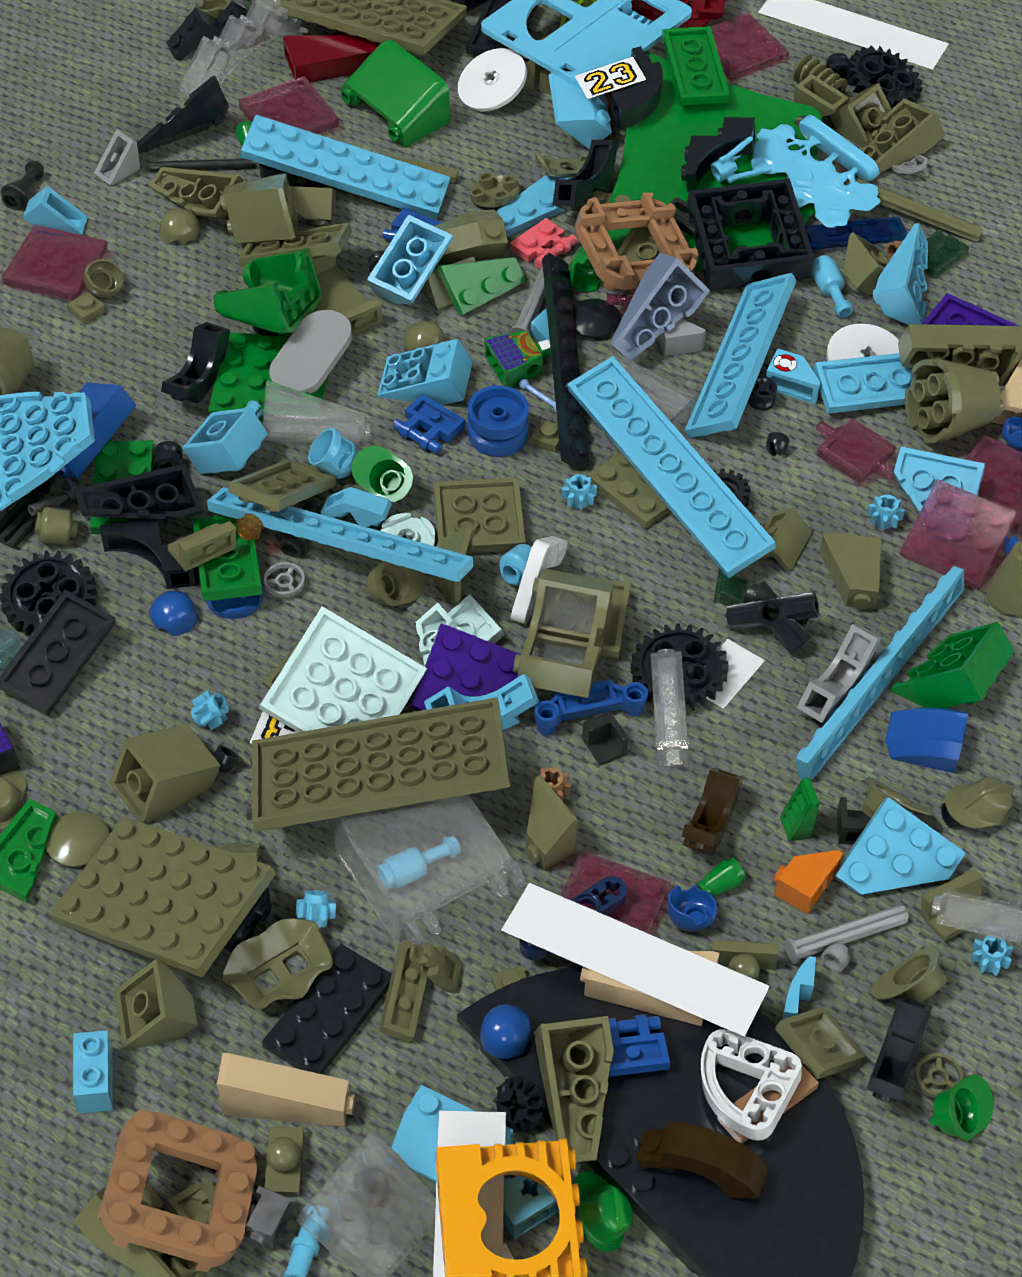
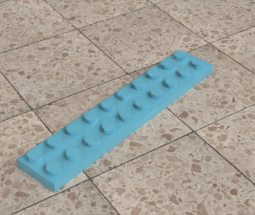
M614 356L567 384L568 391L727 578L732 577L776 548V542Z

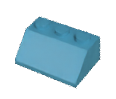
M552 72L548 75L555 121L560 128L588 149H590L591 140H603L612 133L611 118L607 108L608 101L605 94L587 99L580 88Z
M408 215L367 279L374 293L395 304L413 303L453 240V235Z
M421 1085L404 1112L388 1159L437 1182L435 1152L436 1147H438L439 1111L474 1110ZM505 1126V1145L513 1144V1129Z

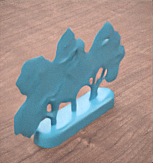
M808 115L799 123L800 132L807 140L795 139V131L788 124H780L773 130L762 128L757 134L759 141L755 143L754 154H752V170L770 167L771 171L765 174L785 172L788 178H790L799 208L808 203H814L815 217L828 228L845 226L850 217V209L870 211L881 202L877 197L879 193L878 186L867 183L861 184L855 181V175L866 182L874 180L880 173L875 161L815 116ZM789 138L794 140L793 142H786ZM798 144L799 147L804 145L800 150L791 151L788 149L790 145ZM815 145L829 155V157L824 161L815 160L810 154V147ZM807 150V154L803 156L802 151ZM832 161H837L849 171L843 173L836 172ZM849 179L850 184L844 185V182Z

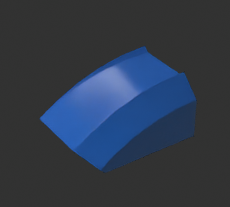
M938 707L908 708L891 712L885 739L891 759L955 774L962 748L968 712Z

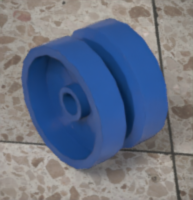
M498 385L482 388L473 394L468 402V439L478 452L488 456L504 457L512 455L523 448L528 440L529 404L525 396L516 389Z

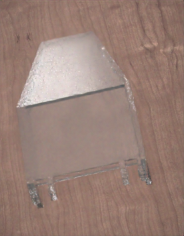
M469 794L328 819L335 851L397 946L403 939L406 940V934L416 944L424 942L422 931L415 922L420 918L423 919L433 935L440 933L439 922L432 912L487 882H490L501 898L509 895L508 890L511 888V882L519 890L526 886L520 867L507 852Z

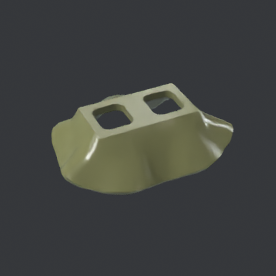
M283 919L272 923L261 934L246 939L235 946L223 968L222 980L225 984L237 990L249 1005L261 1010L276 1000L302 998L308 992L319 973L332 967L333 958L321 930L315 922L307 919ZM294 954H300L307 963V966L301 971L292 974L283 962ZM266 971H272L279 983L271 989L263 991L255 981V978Z

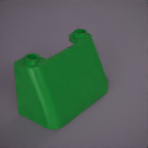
M391 39L381 43L342 85L341 97L343 101L354 107L362 99L388 120L389 137L404 148L450 123V92L445 80Z
M309 248L251 259L242 272L243 280L248 285V288L229 292L227 290H220L213 296V303L216 312L224 318L278 334L294 332L300 325V322L319 305L322 299L321 286Z

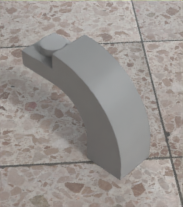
M856 623L852 624L828 669L821 677L809 682L797 709L821 723L827 722L833 709L838 708L842 704L847 692L851 688H855L860 682L864 671L870 668L872 664L870 660L881 637Z

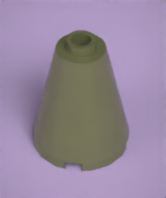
M1022 541L1017 542L988 581L986 587V598L991 607L1002 615H1017V618H1022Z

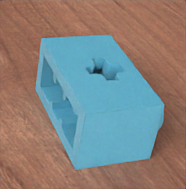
M108 1030L73 1033V1097L78 1114L113 1110V1049Z
M522 1176L504 1179L503 1224L513 1239L518 1238L559 1212L555 1199L537 1182Z

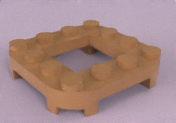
M646 192L643 193L641 200L600 204L597 197L588 199L587 204L581 208L575 223V230L597 276L603 281L606 289L610 291L637 289L644 273L655 260L629 262L626 255L619 256L607 230L647 226L660 253L678 258L693 272L698 251L697 248H689L673 217L676 208L671 202L667 206L665 203L652 198L653 193Z
M147 1110L137 1111L124 1125L114 1147L116 1149L102 1202L98 1207V1220L102 1221L107 1232L115 1238L113 1244L126 1249L127 1245L132 1243L196 1262L195 1270L208 1272L211 1267L222 1265L231 1260L243 1240L257 1173L254 1146L234 1135L164 1113ZM153 1151L216 1170L215 1178H217L207 1224L141 1204Z

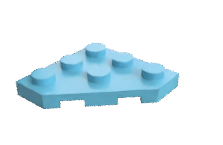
M901 447L894 469V477L936 540L964 546L983 478L985 463Z
M886 797L833 877L859 895L941 881L950 878L966 852L891 798Z

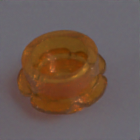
M247 513L235 522L237 533L241 538L245 540H251L252 538L257 540L260 538L259 534L263 529V523L255 515Z

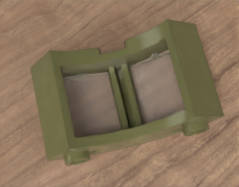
M544 569L540 578L535 577L532 595L536 596L532 620L522 654L516 655L513 672L518 673V677L523 674L527 675L531 679L534 688L588 698L595 678L594 671L599 661L604 636H600L599 631L604 632L615 582Z

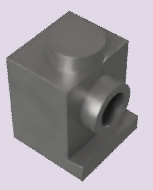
M259 1186L256 1190L258 1203L257 1205L252 1204L249 1208L246 1222L247 1233L244 1240L255 1248L262 1249L265 1246L274 1250L293 1214L290 1198Z

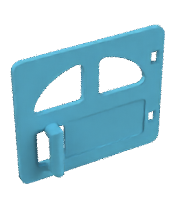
M511 0L484 19L481 23V30L484 34L582 90L575 78L576 75L630 58L632 48L641 46L643 51L646 52L656 43L663 41V29L678 28L690 19L692 9L679 0H642L664 12L662 16L653 22L632 10V0H597L589 7H583L572 0ZM538 4H545L571 19L543 40H534L528 33L526 26L530 12ZM510 35L511 37L515 38V40L512 41L506 38L505 36ZM567 68L571 70L573 73L569 74L563 69Z

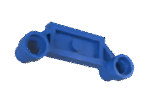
M612 679L593 682L588 698L553 691L551 701H542L535 707L534 718L537 723V730L543 735H550L555 731L560 722L615 710H623L629 716H639L642 714L643 707L647 703L648 690L643 684L638 682H632L622 687L614 684Z

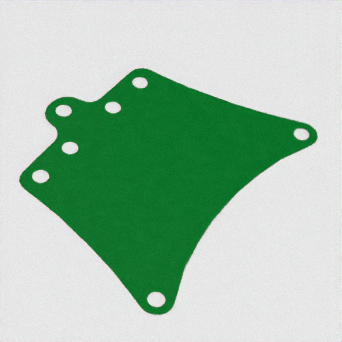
M646 51L644 53L650 57L651 62L659 61L662 67L661 98L657 108L649 117L637 124L626 127L622 163L609 203H615V198L618 195H626L630 198V201L641 200L643 193L646 192L653 193L652 198L665 203L667 206L676 196L687 202L688 191L686 181L681 179L682 165L687 163L684 159L685 146L690 145L691 136H718V129L723 128L724 117H755L757 142L759 141L757 134L762 128L773 130L780 124L792 126L795 131V139L807 140L801 134L799 127L795 125V119L799 116L813 115L822 121L821 114L812 106L763 95L727 83L730 93L729 103L680 105L668 60ZM635 83V84H632V85H629V86H626V87H623V88H624V90L630 89V88L634 87V86H635L636 84H638V83ZM791 138L786 140L787 143L794 141ZM798 144L788 146V149L791 151L800 150L804 145L799 147ZM813 145L810 147V154L815 160H817L818 147ZM807 150L802 151L804 156L807 154ZM742 155L734 160L737 165V171L734 173L739 174L752 171L751 160L753 155ZM710 169L702 178L698 190L787 179L788 175L785 172L775 174L763 173L739 179L729 184L726 180L718 182ZM808 203L799 208L805 229L808 218L816 213L814 203ZM767 222L723 227L725 236L728 235V248L731 256H733V252L737 247L746 245L747 247H755L773 242ZM631 228L607 230L616 251ZM680 230L689 248H696L693 237ZM581 246V248H580V249L578 250V252L574 255V257L572 258V260H573L577 255H579V254L585 252L583 246ZM697 257L694 272H703L699 257Z

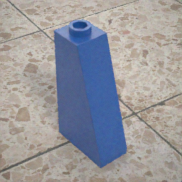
M86 382L82 387L80 393H86L91 402L95 442L56 472L57 475L79 478L135 408V402L121 385Z

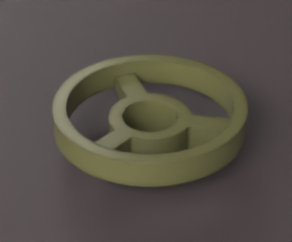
M941 1053L929 1054L924 1056L917 1064L915 1070L916 1084L924 1094L931 1098H935L938 1093L929 1090L927 1087L949 1089L955 1085V1083L949 1080L948 1072L942 1068V1060L955 1068L958 1073L959 1082L963 1079V1071L960 1065L948 1055ZM936 1059L935 1067L930 1070L928 1078L921 1080L919 1076L920 1067L925 1062ZM939 1074L944 1078V1081L936 1082L932 1076Z

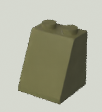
M286 173L224 187L223 195H220L223 211H228L230 220H227V227L230 236L234 235L236 243L296 238L298 219Z
M185 724L125 739L110 785L137 821L149 824L213 787L221 765L189 725Z

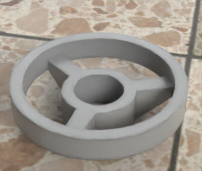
M916 155L909 159L911 161H906L896 166L892 165V170L904 174L921 171L927 167V158L922 155ZM917 160L923 162L917 166Z
M290 562L274 564L264 574L266 590L271 595L280 598H287L298 594L305 584L303 570L298 565ZM289 568L286 573L279 574L276 579L267 580L273 571ZM294 570L297 571L302 578L300 584L296 588L293 587L294 583L292 574ZM282 580L289 581L288 584H281L280 582ZM270 586L277 587V589L280 591H276L272 589Z

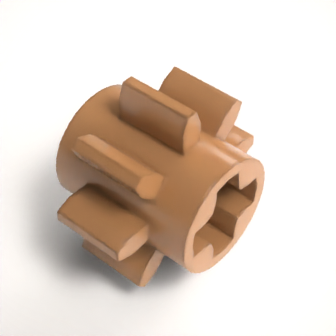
M556 766L545 770L543 768L540 769V775L562 801L563 795H570L571 785L568 783V773L562 774ZM536 777L532 778V788H534Z

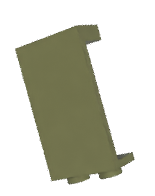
M325 255L315 256L312 259L321 286L322 299L311 313L320 310H333L343 314L351 324L352 336L382 323V304L377 298L369 301L365 300L336 266V256L325 257Z

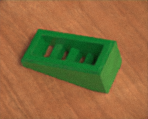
M808 777L802 778L780 816L789 841H797L813 836L820 802Z

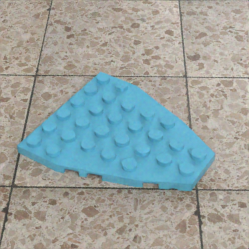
M40 392L0 395V511L47 481L95 442L91 402L86 393L74 392L72 394H65L64 392H55L53 397L43 396Z

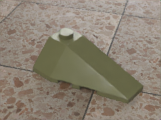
M161 167L149 186L155 192L196 215L229 216L228 211H223L220 195H223L225 186L244 181L238 174Z
M494 209L469 211L434 226L454 237L437 264L452 263L474 257L475 260H483L504 256L508 244L503 219Z
M608 1016L540 1024L534 1034L555 1140L567 1139L568 1148H574L576 1163L596 1161L603 1122L602 1115L605 1096L608 1090V1076L614 1051Z
M146 1183L141 1204L160 1210L164 1206L161 1199ZM105 1188L96 1193L73 1220L84 1236L98 1249L142 1277H205L202 1271L195 1270L196 1262L129 1243L126 1249L114 1245L113 1241L115 1238L107 1232L102 1221L98 1220L97 1217L98 1207L102 1202Z

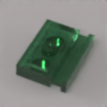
M940 228L926 239L928 242V269L923 271L935 279L966 256L969 251V246L950 234L944 235L942 233L943 230Z

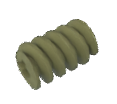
M811 54L803 56L794 67L793 80L798 84L813 74L841 93H844L846 90L847 80L840 78L839 74L834 73L831 68H827L824 63H820L817 58L812 59Z

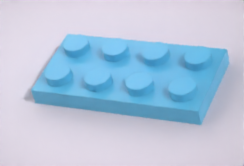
M900 353L815 362L813 367L815 375L821 382L820 393L827 414L905 405V389H910L913 378L912 368L901 366Z

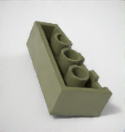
M909 324L898 342L901 366L913 368L915 364L924 359H942L995 371L999 376L998 385L1002 386L1022 356L1021 326Z

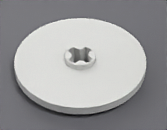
M507 48L493 49L480 54L465 67L459 78L458 94L460 99L468 108L480 112L492 111L508 104L519 94L526 82V63L519 53Z
M848 325L839 329L831 337L826 351L827 361L865 357V355L877 356L899 353V340L889 331L875 325Z

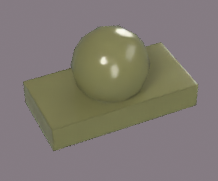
M712 940L711 951L719 953L718 964L757 980L760 975V969L776 970L779 944Z
M269 1127L264 1188L285 1197H300L304 1127Z

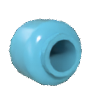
M519 544L502 556L499 568L501 576L507 583L516 587L520 586L532 546Z

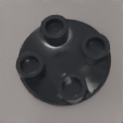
M585 299L573 305L575 332L591 337L596 341L606 340L608 335L613 333L621 322L619 310L608 301Z

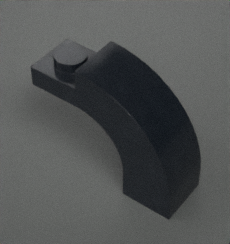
M641 46L632 48L631 57H634L646 80L638 82V84L630 89L612 93L611 112L620 128L645 120L655 111L661 98L663 79L661 64L659 61L652 63L650 57L645 55Z
M209 322L194 327L191 349L183 368L179 373L162 382L161 392L171 395L170 397L174 400H187L196 404L200 402L214 384L218 368L225 359L231 329Z

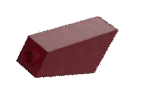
M357 35L283 36L284 56L296 85L351 75L380 45L377 42H371L367 38Z

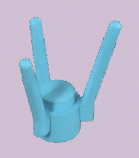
M748 137L729 153L711 164V171L718 182L726 180L730 184L739 179L771 171L770 167L739 174L734 173L737 171V165L734 160L740 156H733L749 144L753 137Z

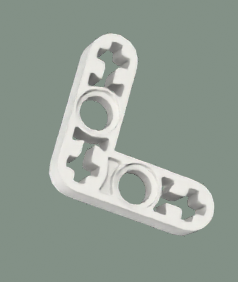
M551 536L537 539L534 542L512 609L511 620L527 625L533 614L536 596L532 595L535 577L540 578L544 569L561 564L567 550L568 543L566 540Z

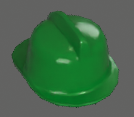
M369 446L363 448L355 455L352 462V474L354 480L367 492L389 499L391 503L403 499L410 493L414 478L412 470L403 460L381 446Z
M972 1074L966 1076L952 1088L938 1093L934 1100V1114L928 1119L929 1124L938 1125L942 1133L959 1137L963 1141L971 1140L986 1128L993 1114L994 1101L988 1083L981 1076Z
M590 1171L581 1172L575 1177L573 1184H578L579 1206L577 1208L580 1220L582 1221L583 1233L588 1242L597 1250L603 1252L615 1251L621 1245L624 1233L630 1228L633 1221L631 1204L617 1187L609 1185L598 1174Z

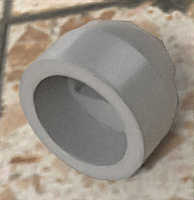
M835 943L826 948L821 954V959L825 966L834 972L840 973L848 965L851 956L845 945Z

